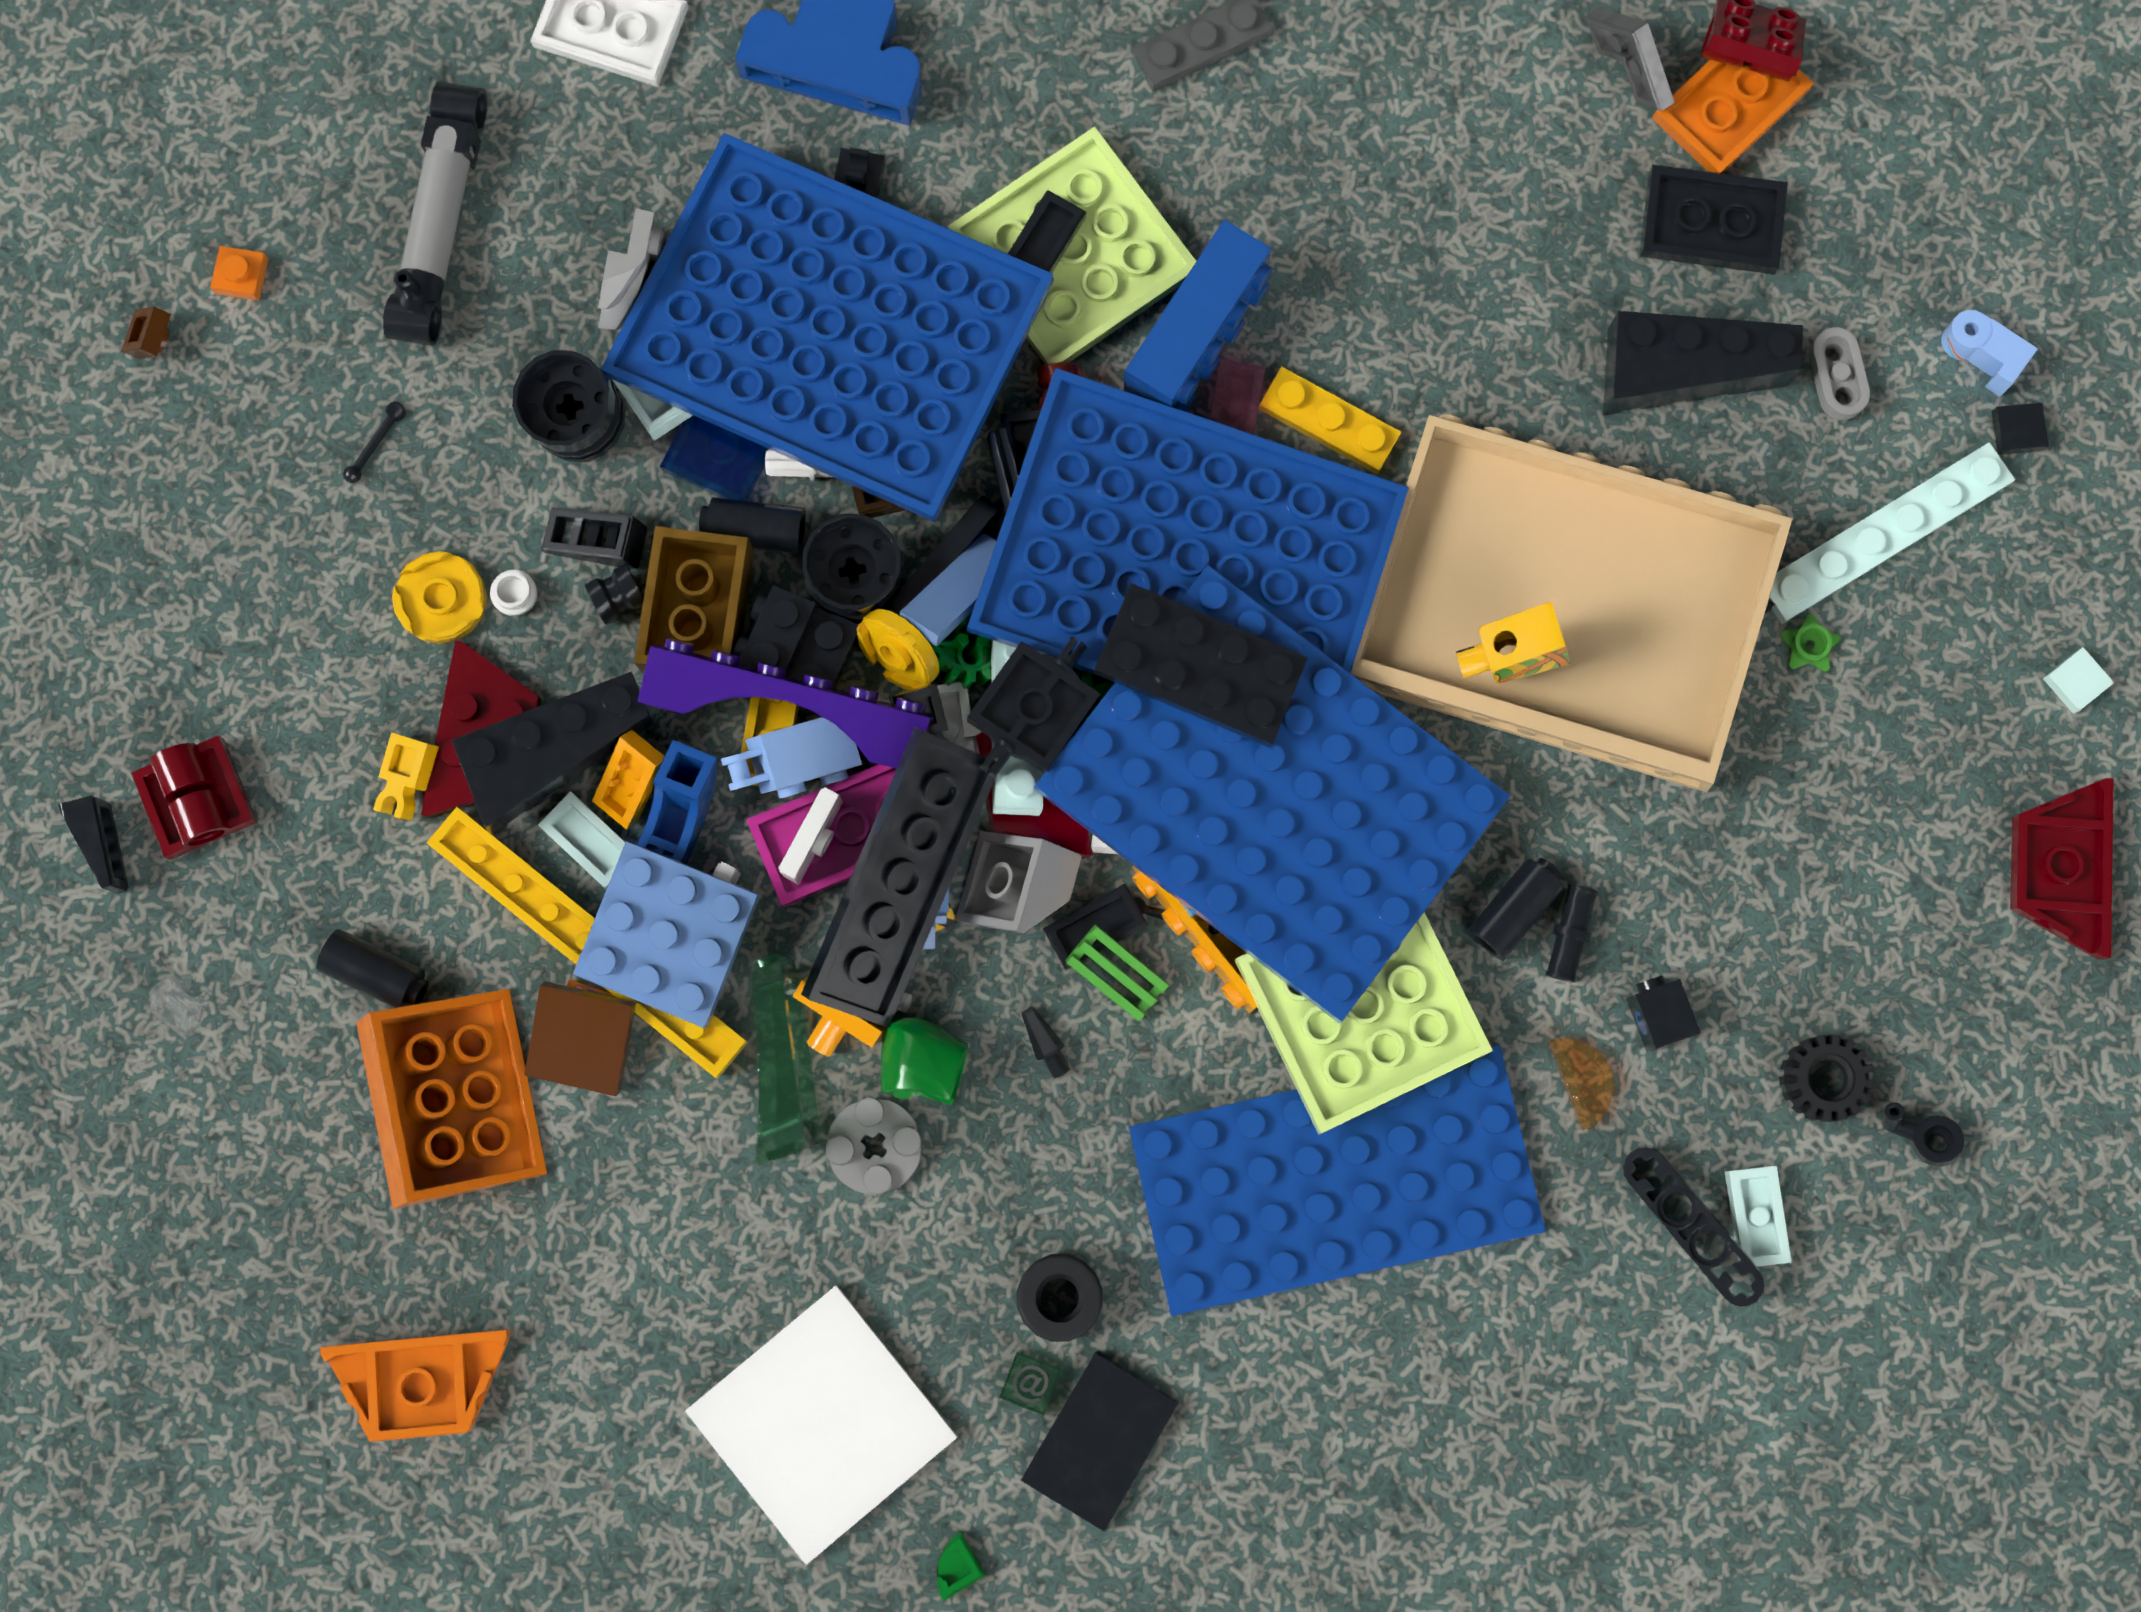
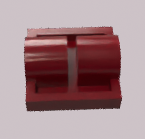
M1717 0L1700 57L1741 68L1745 61L1749 63L1748 71L1789 82L1792 75L1796 76L1803 59L1806 19L1800 17L1791 9L1783 7L1771 9L1757 5L1753 0Z
M219 735L199 744L183 743L168 747L154 754L150 758V765L131 772L164 858L172 860L257 823L224 738Z

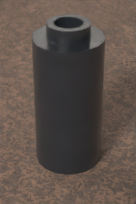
M716 497L711 498L709 506L702 505L699 532L748 537L752 547L755 549L801 553L806 527V510L804 507Z
M1539 858L1537 862L1532 859H1526L1470 926L1467 933L1488 953L1504 961L1564 889V886L1559 881L1562 873L1544 858Z
M341 929L335 930L329 936L317 959L316 970L393 1008L420 1004L429 986V982L424 980L425 969Z

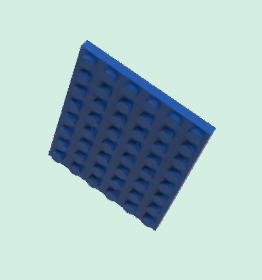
M723 133L600 370L612 380L936 522L1054 282V275Z
M1055 368L968 623L967 632L1017 648L1022 641L1040 654L1055 658L1058 657L1072 636L1078 639V643L1070 655H1072L1081 641L1088 648L1077 661L1074 668L1093 674L1131 583L1179 602L1206 566L1209 565L1338 665L1351 673L1409 487Z
M1207 565L1178 603L1308 657L1273 745L1269 748L1115 683L1060 752L1048 771H1045L1034 785V789L1337 1023H1341L1509 799L1510 795Z

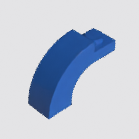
M672 740L653 781L655 787L654 799L638 845L682 863H688L701 833L712 799L717 776V757Z

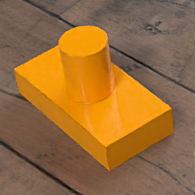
M631 729L619 738L592 802L625 829H629L641 817L653 791V781L665 756Z
M808 977L800 982L792 997L822 1015L808 1038L807 1044L825 1056L830 1057L846 1031L871 1048L883 1040L885 1026L816 1003L802 996L801 993Z

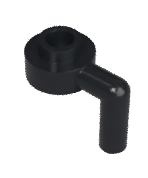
M1897 1102L1889 1103L1885 1107L1882 1117L1883 1128L1911 1140L1916 1155L1924 1163L1942 1167L1953 1163L1960 1156L1964 1146V1135L1959 1125L1952 1119L1945 1116H1931L1918 1123L1905 1118L1904 1107ZM1932 1136H1940L1946 1141L1947 1147L1942 1151H1935L1929 1146L1928 1139Z

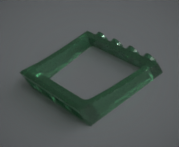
M780 953L751 963L754 971H751L759 1085L756 1146L758 1166L822 1143L810 1046L807 1044L808 1030L805 1007L802 1002L792 997L801 982L800 970L796 968L794 960H790L789 957L785 958V955L781 956Z

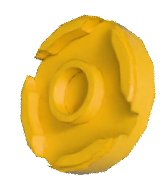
M437 551L420 555L406 564L401 571V577L397 582V586H394L392 594L394 612L403 627L420 640L436 644L458 641L472 632L482 619L487 603L485 583L476 568L465 559L451 553Z
M876 609L869 612L858 625V642L865 657L873 665L879 661L886 669L882 674L888 681L902 689L912 690L928 686L937 678L940 669L934 650L921 632L905 618L892 611Z

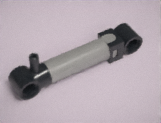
M442 81L436 82L433 88L430 116L426 118L421 140V147L425 152L403 257L400 270L394 276L396 284L395 293L389 296L384 309L383 330L387 339L434 346L439 338L442 324L441 298L469 169L475 170L481 143L478 134L484 128L487 115L488 100L484 88Z

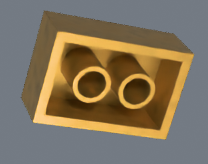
M655 526L634 664L643 674L650 646L665 645L666 638L694 644L693 653L711 657L713 650L733 653L735 645L743 633L755 553L748 537Z

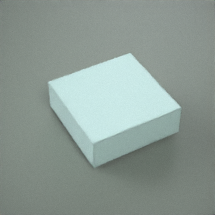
M2084 647L2073 653L2043 678L2073 714L2083 709L2114 683Z

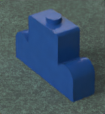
M802 0L793 25H789L784 15L775 10L757 12L746 25L735 57L737 69L742 79L908 126L911 125L922 91V78L917 56L905 47H890L898 22L894 0Z

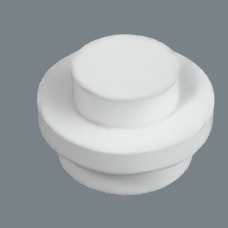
M508 570L501 573L495 578L490 589L493 605L501 613L508 616H519L527 613L534 606L538 595L534 580L527 573L520 570Z

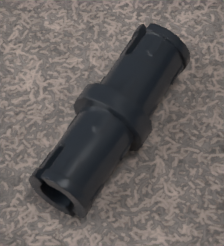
M1568 884V892L1560 923L1554 924L1552 934L1556 935L1545 976L1575 983L1583 945L1590 941L1591 933L1587 932L1598 891L1584 886Z

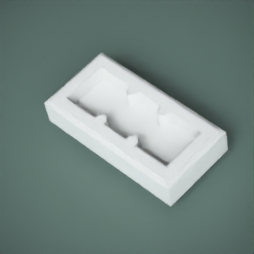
M825 787L824 789L821 788L778 868L785 878L799 885L815 854L822 857L826 852L834 835V831L829 828L843 804L839 794Z

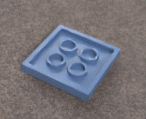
M626 841L573 975L706 1028L709 1026L761 894L631 841Z

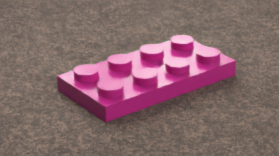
M878 764L849 776L848 779L825 786V788L839 794L843 804L829 828L834 831L830 845L822 857L815 854L799 885L785 878L778 868L821 788L746 819L783 908L850 880L897 769Z

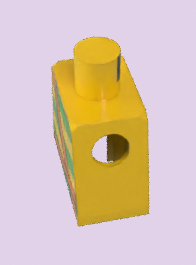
M1552 601L1479 627L1478 630L1482 643L1455 651L1463 678L1491 670L1496 684L1571 664ZM1505 646L1516 647L1509 654H1500L1501 649Z

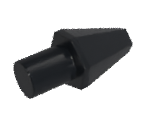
M1034 1007L1022 1011L1021 1014L1037 1061L1044 1059L1053 1078L1067 1073L1070 1068L1060 1051L1064 1047L1063 1042Z

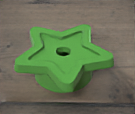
M1808 614L1800 629L1783 630L1780 633L1781 639L1791 648L1789 667L1791 669H1796L1808 663L1824 672L1830 669L1828 653L1841 640V637L1838 634L1830 633L1825 627L1819 625L1813 614ZM1807 641L1813 642L1814 647L1812 649L1806 647Z

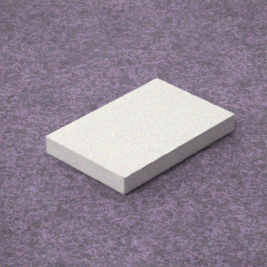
M546 0L530 41L535 48L658 87L687 13L688 4L684 0Z

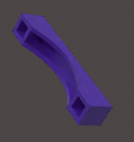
M666 638L665 645L650 646L637 701L682 714L712 702L735 697H765L788 701L810 709L835 724L856 743L869 762L897 769L914 727L930 733L934 719L933 714L924 712L925 704L914 700L897 698L896 705L879 701V692L871 689L851 686L850 693L832 689L833 680L805 674L803 681L785 676L787 669L764 662H759L757 669L739 665L740 656L717 650L712 651L711 657L693 653L694 644Z

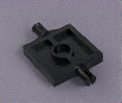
M1071 636L1057 658L1040 654L1022 641L1019 643L967 717V722L989 736L995 745L984 762L979 766L983 772L987 773L993 765L989 771V776L996 779L1011 756L1025 760L1042 773L1048 771L1100 697V693L1082 682L1073 670L1077 661L1088 649L1082 641L1072 655H1070L1078 643V639Z

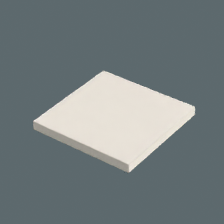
M838 1285L834 1286L685 1410L805 1565L811 1562L958 1438L955 1431Z

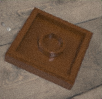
M543 982L539 988L524 1075L617 1096L621 1090L637 1002L551 982Z

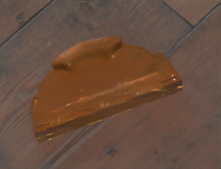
M1572 1038L1549 1040L1550 1049L1581 1131L1586 1130L1599 1122L1610 1106L1611 1097L1615 1089L1612 1069L1602 1053L1593 1049L1585 1042Z

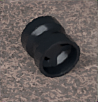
M627 564L615 568L612 576L604 580L595 578L585 583V588L605 625L618 620L620 613L628 609L636 611L643 607L644 595Z

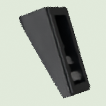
M552 507L541 551L546 554L615 567L627 564L630 569H638L646 539L647 527L631 515ZM567 521L574 522L569 544L562 543ZM585 525H590L586 545L583 546L581 542ZM604 528L609 529L605 547L602 548L600 544Z
M92 795L59 804L60 813L100 887L118 894L127 892L129 886L111 804Z

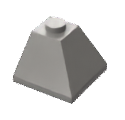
M980 831L955 921L1024 934L1070 901L1082 855L1044 839Z

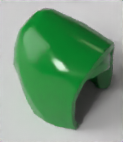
M906 1017L891 1023L889 1028L886 1027L883 1034L881 1048V1092L892 1094L895 1098L899 1099L918 1095L953 1105L967 1056L968 1043L952 1035L942 1026L926 1021L923 1018Z

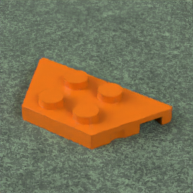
M505 1329L320 1347V1354L324 1362H329L342 1385L340 1390L348 1404L354 1407L358 1413V1422L370 1442L468 1433L472 1431L510 1340L511 1330Z

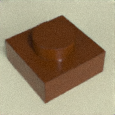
M157 307L135 309L121 352L138 359L156 357L168 342L170 330L167 328L171 314Z

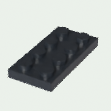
M1131 583L1093 674L1270 748L1274 743L1308 657Z

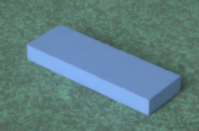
M983 533L900 611V616L918 629L925 639L936 647L973 612L996 540Z

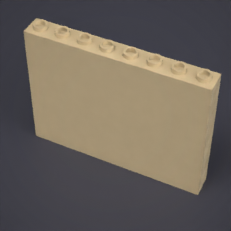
M1442 414L1439 417L1429 415L1406 485L1409 489L1350 674L1375 693L1707 792L1714 784L1793 518L1782 516V512L1779 509L1769 505L1759 504L1751 507L1737 503L1736 498L1727 493L1712 491L1709 494L1691 490L1689 484L1678 479L1667 478L1660 481L1645 477V473L1642 470L1632 466L1622 465L1617 469L1600 464L1598 458L1590 454L1574 453L1572 456L1555 451L1553 445L1544 441L1530 440L1526 443L1512 439L1509 433L1499 428L1486 427L1484 430L1467 426L1464 420L1453 415ZM1552 601L1571 664L1496 684L1491 670L1463 678L1455 651L1482 643L1478 630L1479 627ZM1505 646L1501 649L1500 654H1509L1516 647Z

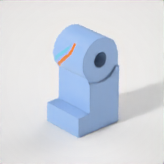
M1976 310L1960 312L1942 334L1944 351L1952 358L1969 361L1991 376L1985 387L1999 397L2015 382L2038 349L1994 319Z

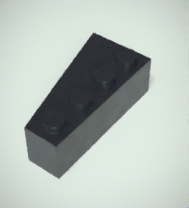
M1618 311L1608 327L1603 415L1616 414L1622 410L1660 407L1661 404L1685 400L1688 402L1704 400L1706 397L1723 394L1735 395L1786 387L1801 370L1803 325Z
M632 671L451 740L486 830L495 835L508 826L507 824L525 811H530L543 802L542 799L565 783L569 784L582 775V772L591 765L612 754L622 735L631 729L639 735L654 725L646 704L637 702L640 688Z

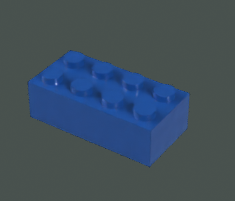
M1223 220L1125 369L1124 391L1189 412L1197 398L1194 392L1200 379L1202 378L1207 382L1210 380L1220 364L1221 357L1218 355L1225 341L1231 345L1235 342L1246 321L1242 318L1249 304L1256 308L1269 288L1270 284L1267 283V280L1273 270V267L1268 265L1271 247L1228 221Z

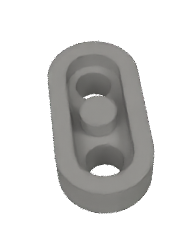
M1833 327L1822 331L1809 348V361L1820 405L1824 412L1834 419H1852L1866 407L1870 399V388L1859 344L1854 335L1843 328ZM1825 349L1836 351L1838 360H1829L1825 355ZM1835 393H1845L1849 398V403H1839Z

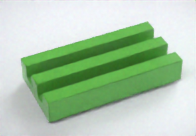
M1096 924L1065 960L1069 966L1138 1022L1143 1018L1144 1012L1148 1007H1152L1157 1001L1158 995L1161 992L1164 993L1169 987V984ZM1098 939L1153 985L1148 991L1145 990L1091 945L1094 941ZM1085 953L1138 996L1140 1001L1135 1005L1082 962L1080 958Z

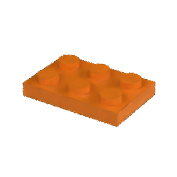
M1709 60L1672 95L1675 103L1663 111L1656 110L1652 119L1705 170L1723 174L1804 97L1814 83L1799 69L1796 76L1792 75L1790 81L1786 82L1748 71L1749 63L1745 61L1741 68Z

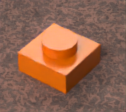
M219 246L210 289L219 295L259 301L269 258L263 252Z

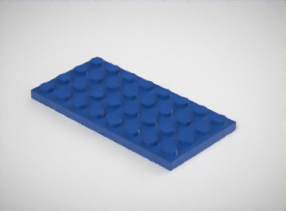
M1500 1044L1491 1046L1493 1051L1321 1134H1318L1297 1089L1129 1126L1170 1316L1546 1232Z

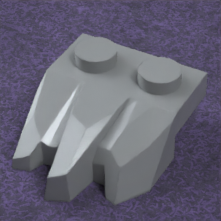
M635 209L627 254L608 250L598 306L601 309L598 328L612 330L622 328L652 271L653 263H656L665 246L666 237L663 236V228L658 227L654 212Z

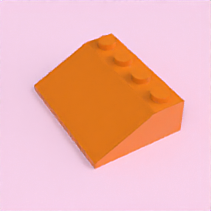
M509 989L369 1012L356 1022L393 1209L436 1201L547 1174L528 1077L524 1075L525 1063Z

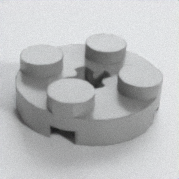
M866 1098L849 1105L835 1118L828 1132L826 1155L832 1171L844 1185L860 1193L882 1194L900 1188L913 1176L921 1160L922 1139L916 1121L903 1107L889 1100ZM881 1133L886 1138L883 1142V1147L887 1150L885 1156L881 1158L878 1155H874L870 1160L866 1159L863 1155L866 1150V1146L862 1143L863 1136L868 1135L874 1138Z

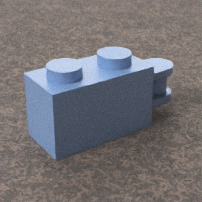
M824 717L745 739L748 751L721 759L723 766L728 765L733 782L728 784L730 791L758 783L761 794L777 790L779 799L807 791L804 782L820 778L822 786L848 779L846 769L862 765L856 743L835 724ZM748 758H751L756 775L754 777H751L746 762Z

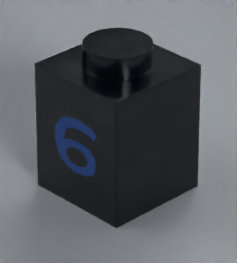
M1663 975L1636 984L1639 993L1626 998L1646 1052L1701 1033L1680 979L1666 984Z

